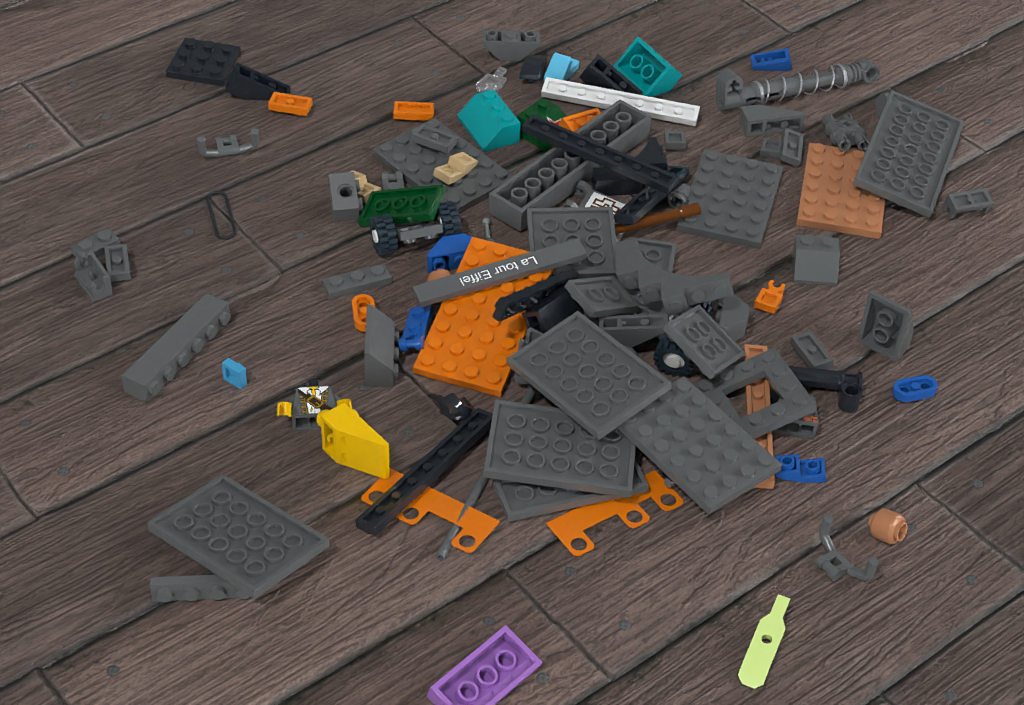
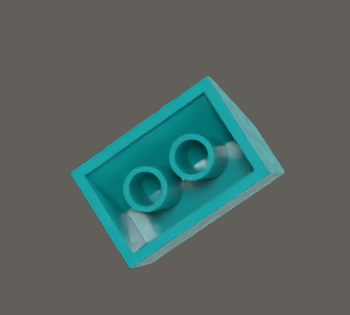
M638 36L613 66L642 90L644 96L648 97L670 91L683 76Z
M494 89L475 94L457 115L458 120L483 152L520 142L521 123Z

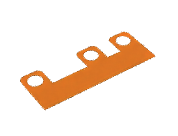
M390 468V477L388 479L379 478L362 495V501L372 505L374 502L369 500L370 493L374 491L385 493L404 474ZM427 487L405 508L417 509L419 515L416 518L406 519L403 516V511L396 516V518L414 525L429 511L462 527L463 529L452 540V545L467 553L473 552L501 522L470 506L457 522L465 504L431 487ZM470 535L475 538V544L471 547H463L459 544V539L462 536Z
M654 470L644 475L649 485L648 492L631 495V498L622 497L580 506L546 524L574 556H580L594 548V543L583 530L615 514H618L628 527L636 528L650 520L649 515L638 503L651 497L662 510L670 511L682 505L683 499L672 487H667L664 479ZM664 494H671L676 498V503L672 506H667L661 502L660 498ZM638 511L642 514L643 518L640 522L633 523L627 519V513ZM575 538H582L587 542V547L584 550H575L571 546V541Z

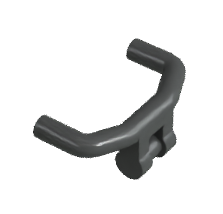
M257 128L251 129V142L238 146L236 134L224 138L221 136L215 137L217 149H206L205 137L199 136L197 138L198 152L204 157H223L254 150L259 145V130Z
M825 515L819 529V537L827 554L819 556L815 565L820 570L826 571L827 576L832 581H836L846 574L863 581L871 580L874 577L879 561L876 558H870L865 570L853 566L835 548L829 536L834 519L830 515Z

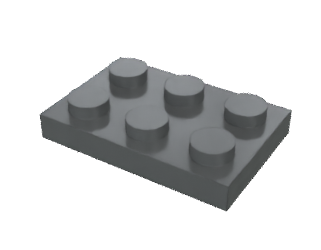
M614 276L568 280L565 285L571 297L584 309L585 314L590 316V318L634 313L640 306Z

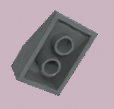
M871 290L868 294L857 342L896 362L910 346L913 335L912 310Z

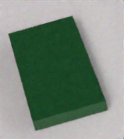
M443 184L372 191L357 222L360 227L370 226L371 217L385 214L391 216L393 224L433 221L446 188Z

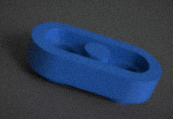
M928 375L899 379L894 383L892 395L901 402L931 398L936 394L938 383L933 377Z

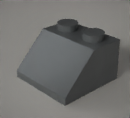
M796 235L792 250L793 283L837 286L840 258L839 238Z

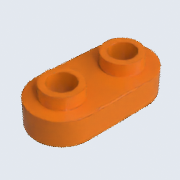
M366 294L357 295L352 299L354 326L363 332H366L367 305L375 307L374 299Z

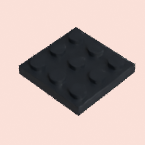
M184 38L166 69V77L223 87L241 54L240 46Z

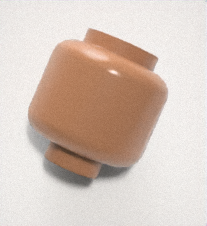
M886 508L878 510L876 514L873 513L868 521L871 536L887 544H895L898 541H902L907 533L908 525L905 522L904 516Z

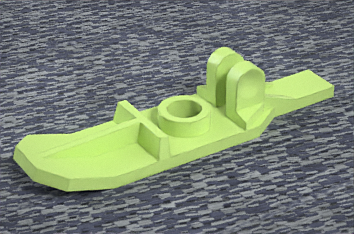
M778 594L770 614L760 619L738 673L743 685L753 689L764 685L785 632L783 617L790 598ZM769 639L771 643L766 644L762 640Z

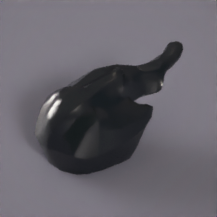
M435 393L427 395L441 407L439 413L448 416L454 421L466 419L473 411V406L467 398H458L455 393H450L444 397Z

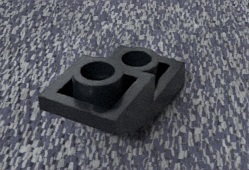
M528 55L522 65L519 78L525 79L527 82L537 81L543 75V67L547 64V56Z

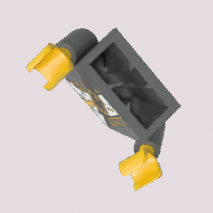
M313 379L307 382L306 387H298L295 396H291L287 402L277 403V416L291 417L292 415L293 431L321 430L316 421L317 414L325 409L331 410L342 403H345L352 409L351 399H341L337 394L332 393L330 386H321L318 380Z

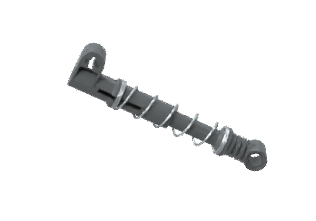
M861 58L856 63L849 65L841 63L836 64L834 68L830 65L828 68L829 72L818 74L817 70L813 69L810 76L802 77L797 72L795 76L786 78L781 76L780 79L771 81L765 79L762 83L753 81L747 86H743V80L733 70L726 68L717 75L716 103L718 108L724 111L747 105H764L767 101L771 100L779 102L785 97L794 99L803 92L807 95H812L817 88L827 92L832 88L833 84L841 89L849 84L861 81L873 83L880 76V68L869 59ZM831 85V87L827 90H823L820 88L823 86ZM815 88V90L812 93H806L804 91Z

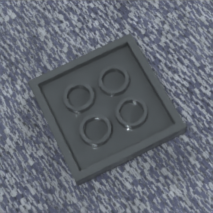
M700 305L669 321L662 328L667 333L668 338L675 342L683 350L685 356L691 359L710 380L740 361L746 355Z

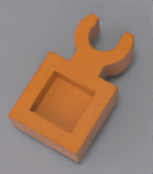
M770 280L768 288L761 289L755 300L754 307L775 314L782 302L785 284L782 283L777 288L773 286L774 280Z

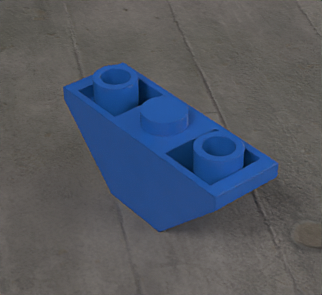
M461 233L442 237L427 254V272L431 273L437 269H457L472 236Z

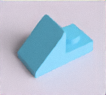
M555 52L545 73L544 81L546 77L567 81L579 68L580 61Z

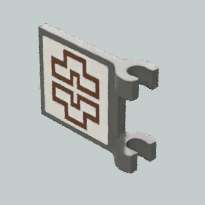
M580 180L576 188L579 189H577L575 197L583 199L579 207H613L614 215L627 204L593 190L585 181ZM567 200L564 207H578V205L572 200Z

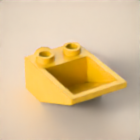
M342 403L331 410L325 409L317 414L316 421L321 427L322 449L336 463L383 479L390 477L389 443L359 417L356 410Z

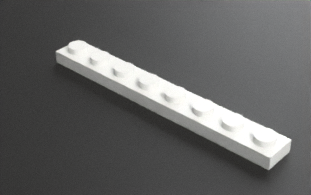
M546 77L541 91V97L607 109L618 100H622L649 114L652 118L696 126L700 106Z

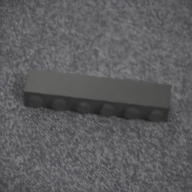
M206 293L122 375L124 392L145 402H148L153 396L157 395L160 389L168 381H171L175 374L182 367H185L189 360L196 353H199L203 346L210 339H213L223 326L229 323L231 318L229 303Z

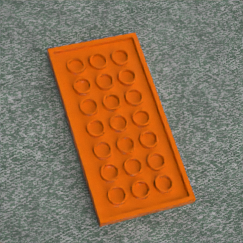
M472 237L456 273L522 255L529 251ZM553 269L443 301L425 339L424 349L420 350L414 363L413 373L501 397L512 371L507 365L506 358L518 351L519 341L521 338L525 340L528 329L522 316L523 312L501 322L495 320L492 317L496 309L495 304L501 297L508 296L514 291H520L526 286L534 285L538 281L546 280L551 276Z

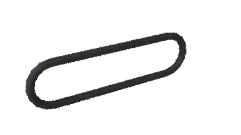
M222 191L210 192L206 200L215 234L220 239H230L236 235V227L228 197ZM214 194H221L225 198L233 228V233L229 236H221L218 233L210 203V196Z

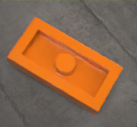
M274 92L268 102V110L307 116L313 101L309 97Z

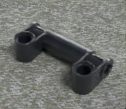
M789 365V368L802 386L837 390L838 407L842 411L853 413L858 410L862 394V372L850 374L843 373L842 370H824ZM769 383L770 402L774 404L778 402L780 397Z

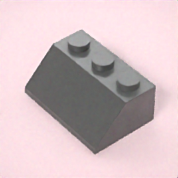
M367 305L365 387H393V378H398V364H394V361H399V347H395V345H399V331H395V322L372 305Z

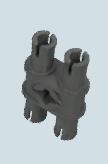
M828 113L822 117L821 121L825 126L826 134L830 136L832 143L838 145L841 151L843 149L844 151L849 150L851 145H857L860 151L863 149L866 151L870 142L867 139V133L862 128L860 122L854 120L851 114L847 115L846 113L842 115L840 120H835L832 114L828 115Z

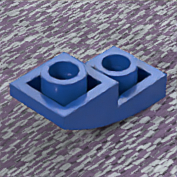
M799 454L775 456L782 464L781 471L776 473V477L795 482H827L824 458L800 460Z

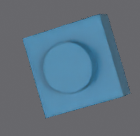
M230 358L222 362L223 379L239 389L247 385L246 368Z

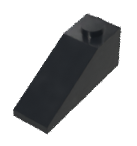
M599 54L579 76L582 81L590 86L641 95L643 92Z
M237 62L227 78L225 91L242 99L270 100L274 92L290 94L291 86Z

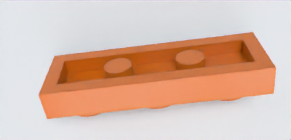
M598 108L564 117L558 124L575 132L601 112Z

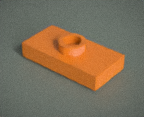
M395 101L393 119L429 121L434 118V103Z

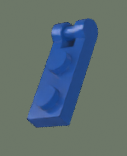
M432 305L410 308L403 336L399 339L401 352L409 351L410 348H416V350L424 349V342L429 333L434 314Z

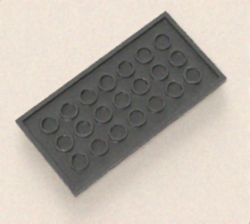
M891 90L852 184L930 218L965 121Z

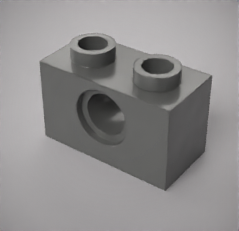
M354 172L328 174L333 221L359 219V211L363 210L362 198L357 196V193L360 192L359 180H355Z

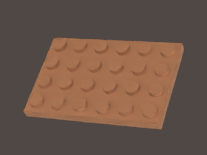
M809 143L796 225L880 239L885 198H881L852 184L864 157V151L852 149L847 151L843 149L841 151L838 147L820 143Z

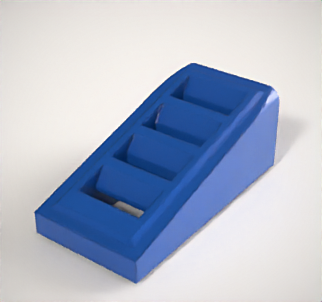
M788 48L750 55L753 70H792Z

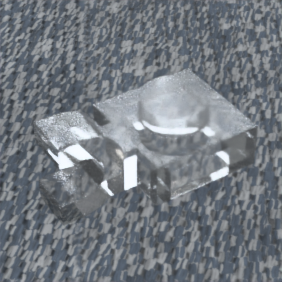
M500 66L493 75L487 73L476 83V89L481 92L494 89L497 93L507 81V78L503 77L507 69Z

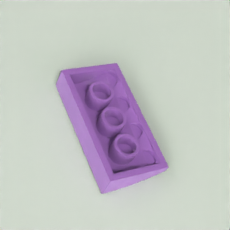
M505 625L432 685L426 697L434 705H495L539 668L543 662Z

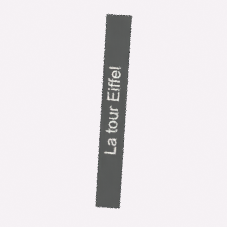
M579 238L418 284L412 286V292L421 308L587 259V252Z

